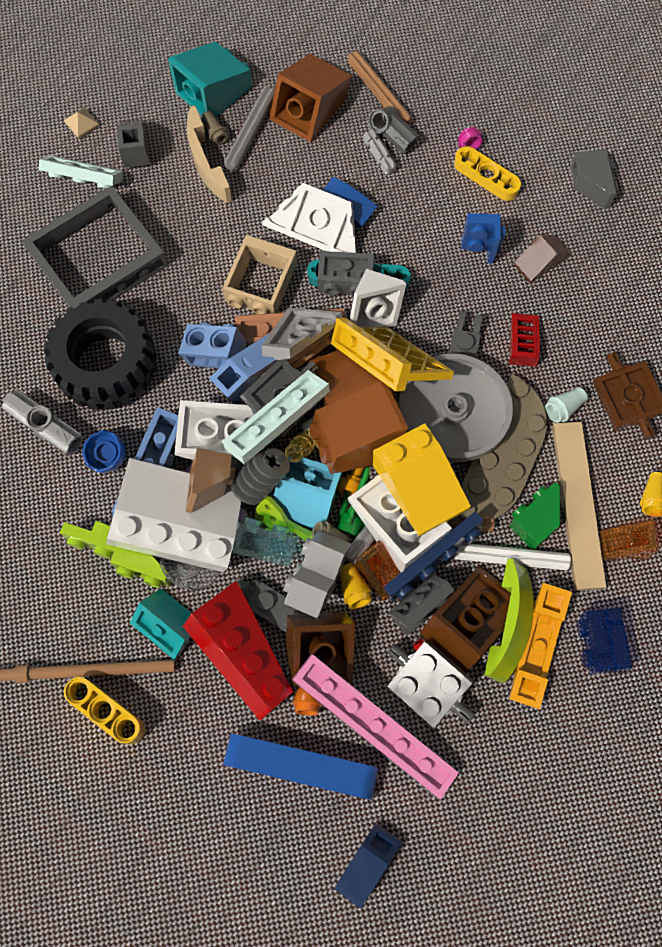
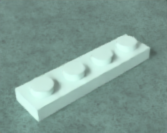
M309 370L306 371L223 440L224 448L243 464L247 463L330 392L329 384Z

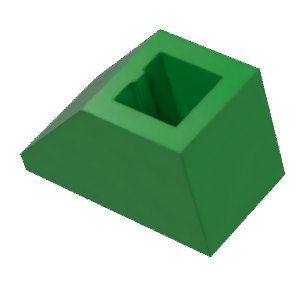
M556 482L549 488L545 485L542 486L532 496L534 501L528 507L523 503L511 514L514 519L509 527L531 550L537 549L560 526V486Z

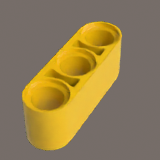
M75 677L67 682L64 688L65 699L116 741L127 745H134L142 740L145 735L144 723L99 686L83 677ZM81 685H86L88 693L84 699L78 701L76 699V690ZM109 703L111 705V713L106 719H101L99 717V709L103 704ZM132 721L135 724V732L130 738L126 739L122 734V728L127 722Z

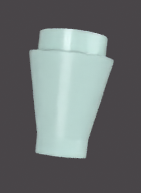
M577 387L572 391L551 397L545 405L548 417L556 423L560 421L566 422L587 401V394L582 388Z

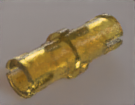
M309 429L302 432V434L296 435L291 440L290 445L286 447L285 456L287 459L293 456L290 460L291 462L296 463L302 460L303 457H307L317 444V441L311 438Z

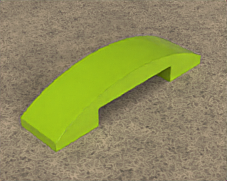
M507 559L502 587L511 592L501 646L490 645L485 676L500 683H505L522 658L529 639L533 619L534 603L530 576L527 569L514 559Z

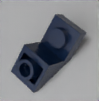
M375 823L334 889L361 909L402 842Z

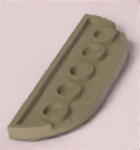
M511 374L507 383L513 405L509 429L494 450L472 461L461 485L471 508L451 519L452 521L465 520L475 511L480 517L492 516L494 520L499 519L514 506L522 493L543 444L547 429V419L543 403L535 390L518 376Z

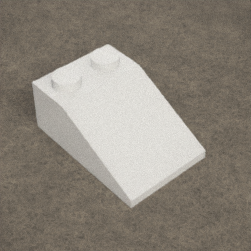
M180 400L175 455L193 460L197 448L232 455L224 448L222 441L254 415L248 405ZM232 455L231 467L235 468V471H241L247 463L243 464Z
M379 475L348 497V501L383 552L400 572L410 566L451 532L452 529L445 522L419 537Z

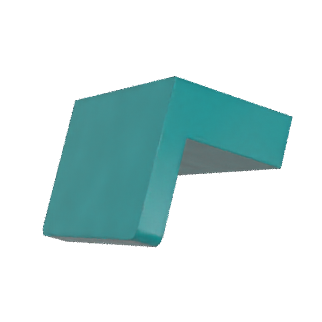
M162 589L157 590L141 601L130 621L132 626L173 660L182 654L191 638L183 628L191 612Z

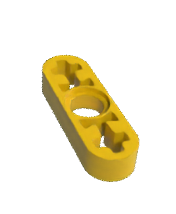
M466 146L458 149L454 161L457 171L502 200L510 201L518 196L521 181L516 175L472 147ZM467 158L471 159V161H469V160H467L466 162H463V161H462V159H463V160H466ZM488 169L494 173V176L486 178L480 172ZM508 185H511L512 188L510 187L508 189H505L504 186L507 187Z

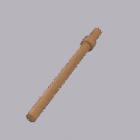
M175 660L31 667L30 664L16 665L15 668L0 669V681L15 680L16 683H30L32 679L175 672Z

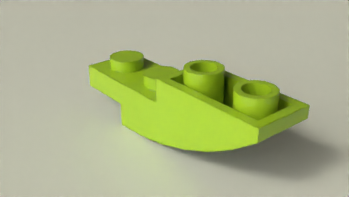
M96 521L92 531L64 522L60 534L67 540L66 544L80 550H83L84 546L94 549V554L106 559H110L112 555L110 563L117 569L116 573L123 577L133 579V576L136 575L144 578L143 582L152 587L160 588L161 584L170 587L172 581L152 555L106 544L110 530L109 525Z

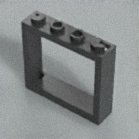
M113 186L99 191L94 197L82 204L76 205L71 211L53 219L51 223L38 231L32 232L22 240L29 255L68 308L73 307V309L79 307V303L87 300L89 303H95V299H104L106 303H109L110 300L117 299L168 266L163 250ZM116 207L149 250L73 297L41 252Z

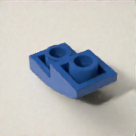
M332 177L322 190L353 203L354 224L358 228L363 226L377 207L363 194L335 177Z

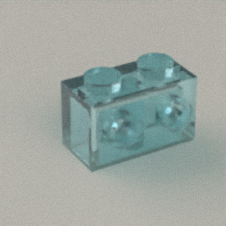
M245 517L244 522L238 521L232 553L290 567L297 537L289 533L290 528L273 524L272 529L262 527V521Z

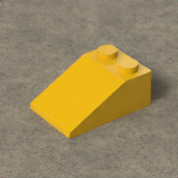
M425 423L373 450V467L419 537L471 508L442 447Z

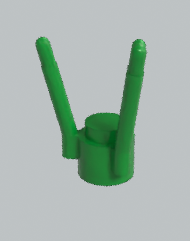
M369 467L365 468L357 491L366 485L371 471ZM345 490L340 514L336 521L338 523L336 529L356 538L366 525L352 505L350 509H347L350 491Z

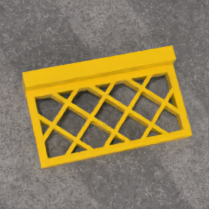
M347 318L336 319L331 344L394 391H405L407 381L452 380L453 370L388 327H359Z

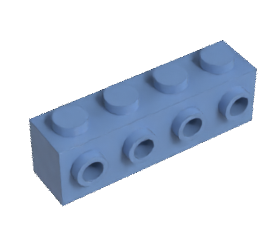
M159 407L156 408L135 460L171 468L175 458L171 451L174 444H176L178 415ZM116 500V503H115V505H114V507H113V510H112V519H113L115 507H116V504H117V500Z

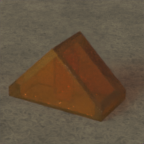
M654 519L600 531L604 560L648 559L660 550L657 524Z
M379 540L356 558L355 566L375 593L385 602L389 597L385 594L384 586L399 575L400 572L384 544Z

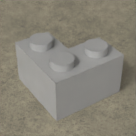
M320 530L317 531L312 539L308 537L301 551V554L305 555L302 564L298 563L293 575L290 574L285 583L283 591L287 592L284 604L318 618L334 592L351 543Z

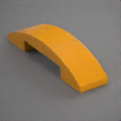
M546 583L541 584L533 607L529 639L515 670L509 700L540 709L548 682L546 678L561 623L565 620L572 592Z

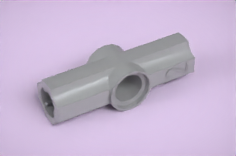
M17 389L9 392L4 398L1 408L66 455L69 456L75 453L81 446L84 438L83 435L53 415L47 407L40 406ZM47 419L44 425L37 426L41 420Z

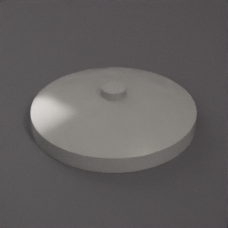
M462 354L434 356L433 358L454 371L452 380L407 381L405 391H400L398 407L408 426L406 433L425 423L442 447L449 462H467L481 458L499 445L509 429L513 414L512 398L509 389L501 376L492 367L479 359Z

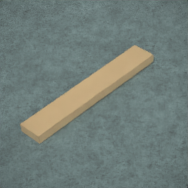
M582 422L554 423L552 432L568 548L571 557L574 591L602 590L606 588Z

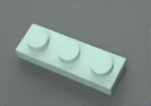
M51 155L39 159V170L49 172L48 175L52 177L62 178L69 176L73 177V181L79 183L97 182V186L102 188H108L122 182L123 171Z

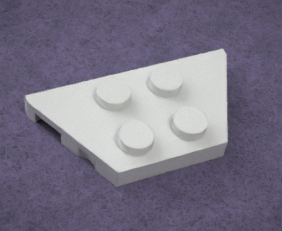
M304 183L293 192L289 199H286L279 205V209L270 218H266L262 223L266 227L325 251L356 253L353 203Z

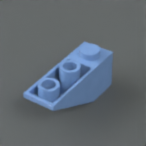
M270 333L229 358L209 378L233 404H239L243 400L240 395L277 361L273 357L262 356V344Z

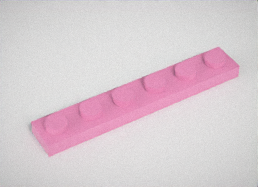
M314 655L309 656L292 680L437 798L441 799L459 774V772Z

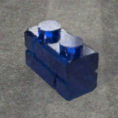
M621 608L589 610L582 613L580 620H577V632L580 638H584L586 650H582V662L585 668H589L590 675L621 673L633 669Z

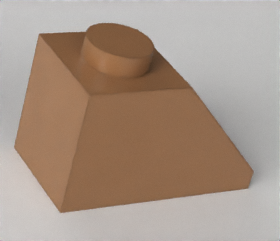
M200 448L196 449L190 470L185 512L192 513L223 496L226 486L232 485L234 480L235 468L231 467L232 455Z

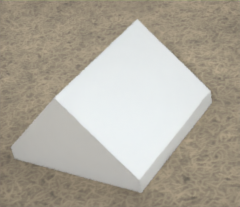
M366 269L354 294L350 321L359 327L389 328L396 326L406 288L404 280Z

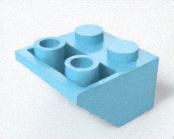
M287 452L286 457L289 460L290 469L276 485L273 500L282 508L288 520L313 529L318 521L329 520L342 480V472L330 474L326 464Z

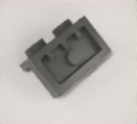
M320 251L318 292L330 296L337 294H350L354 296L366 269L373 271L374 254Z
M433 575L402 600L389 614L402 632L409 635L448 600L454 589L448 581Z

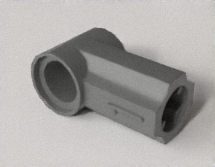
M386 106L373 110L370 113L368 123L372 131L382 133L403 154L408 153L415 146L419 135L400 118L399 112L395 107ZM382 115L386 117V125L382 120Z

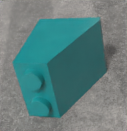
M216 41L168 58L176 94L190 106L195 105L197 112L201 116L205 112L211 111L217 117L252 88V73L249 66L245 62H240L228 48H223Z

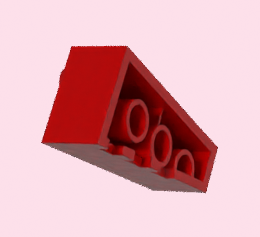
M237 580L191 613L183 628L259 720L263 719L293 692Z

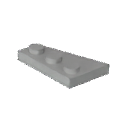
M288 308L262 344V356L273 357L276 360L291 359L335 328L336 319L342 318V312Z

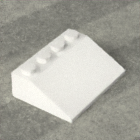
M129 458L106 544L224 572L228 568L232 553L241 501L232 492L231 485H227L222 497L192 513L185 512L190 473Z

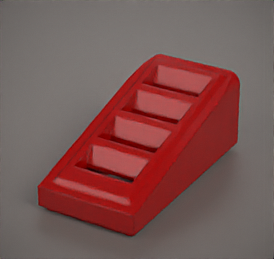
M512 313L509 365L536 367L540 355L539 316ZM518 322L532 323V326L518 325ZM518 331L532 332V335L519 334ZM518 339L531 340V343L518 342ZM518 348L531 349V352L518 351Z

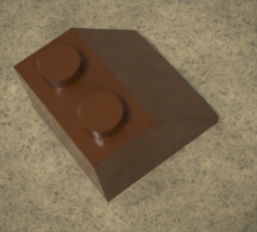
M346 612L321 613L318 618L309 614L287 615L286 648L293 686H299L292 679L310 655H314L346 682H353L355 623Z

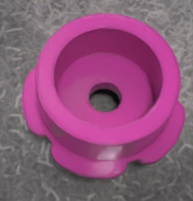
M476 127L464 129L458 137L459 147L467 146L477 150L482 144L481 131Z

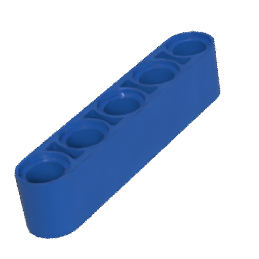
M230 734L223 762L225 766L368 800H373L379 770L377 767L237 734Z

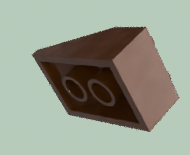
M479 565L434 613L419 633L467 673L504 630L511 592L504 589L499 581Z

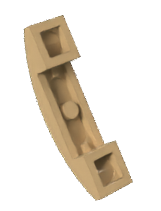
M195 105L191 106L187 118V134L195 167L206 186L221 200L230 203L232 202L230 187L221 166L210 169L200 143L206 142L204 126Z

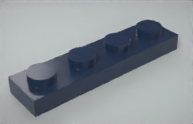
M476 511L385 585V594L392 602L398 598L404 600L414 591L413 586L421 579L426 581L436 573V567L444 560L446 562L451 561L460 552L459 547L465 542L469 544L474 542L482 534L483 519Z

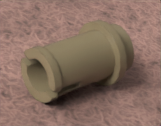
M205 112L202 115L204 119L201 117L200 119L209 134L210 141L216 145L225 143L228 139V130L226 127L221 126L213 112Z
M318 521L313 527L312 537L320 530L350 543V534L332 527L328 521Z

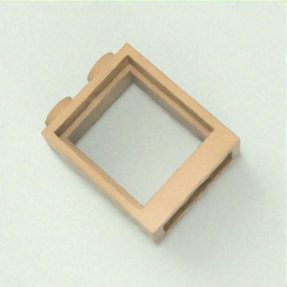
M246 235L222 288L225 302L235 308L243 307L252 310L255 314L277 313L297 266L296 250ZM250 260L283 270L271 300L237 290Z

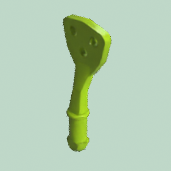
M266 496L257 506L255 519L258 522L272 529L292 532L304 541L308 537L313 538L311 531L288 520L282 508L271 497Z

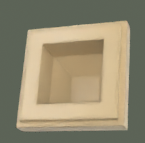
M85 107L64 120L78 139L99 127V123Z

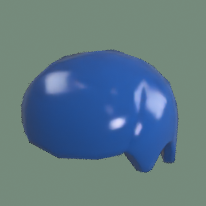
M100 430L90 435L85 441L82 455L87 467L99 473H109L117 470L124 462L126 448L124 442L117 434L107 430Z

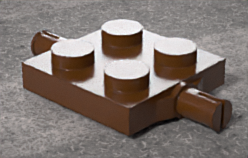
M616 351L609 353L606 358L612 370L608 374L596 377L592 383L614 430L639 425L645 440L655 437L657 434L650 420L662 415V393L646 361L635 365H623Z

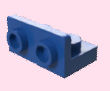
M467 213L461 238V249L471 252L487 250V263L493 264L495 255L500 254L501 242H504L505 225L500 223V214Z

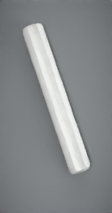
M464 543L459 547L460 552L455 557L457 560L506 564L507 559H514L522 566L568 570L571 564V557L568 553Z

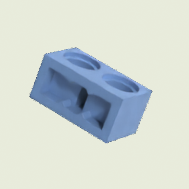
M187 324L178 354L190 366L220 368L229 358L245 349L247 340L240 333L239 329L233 325Z

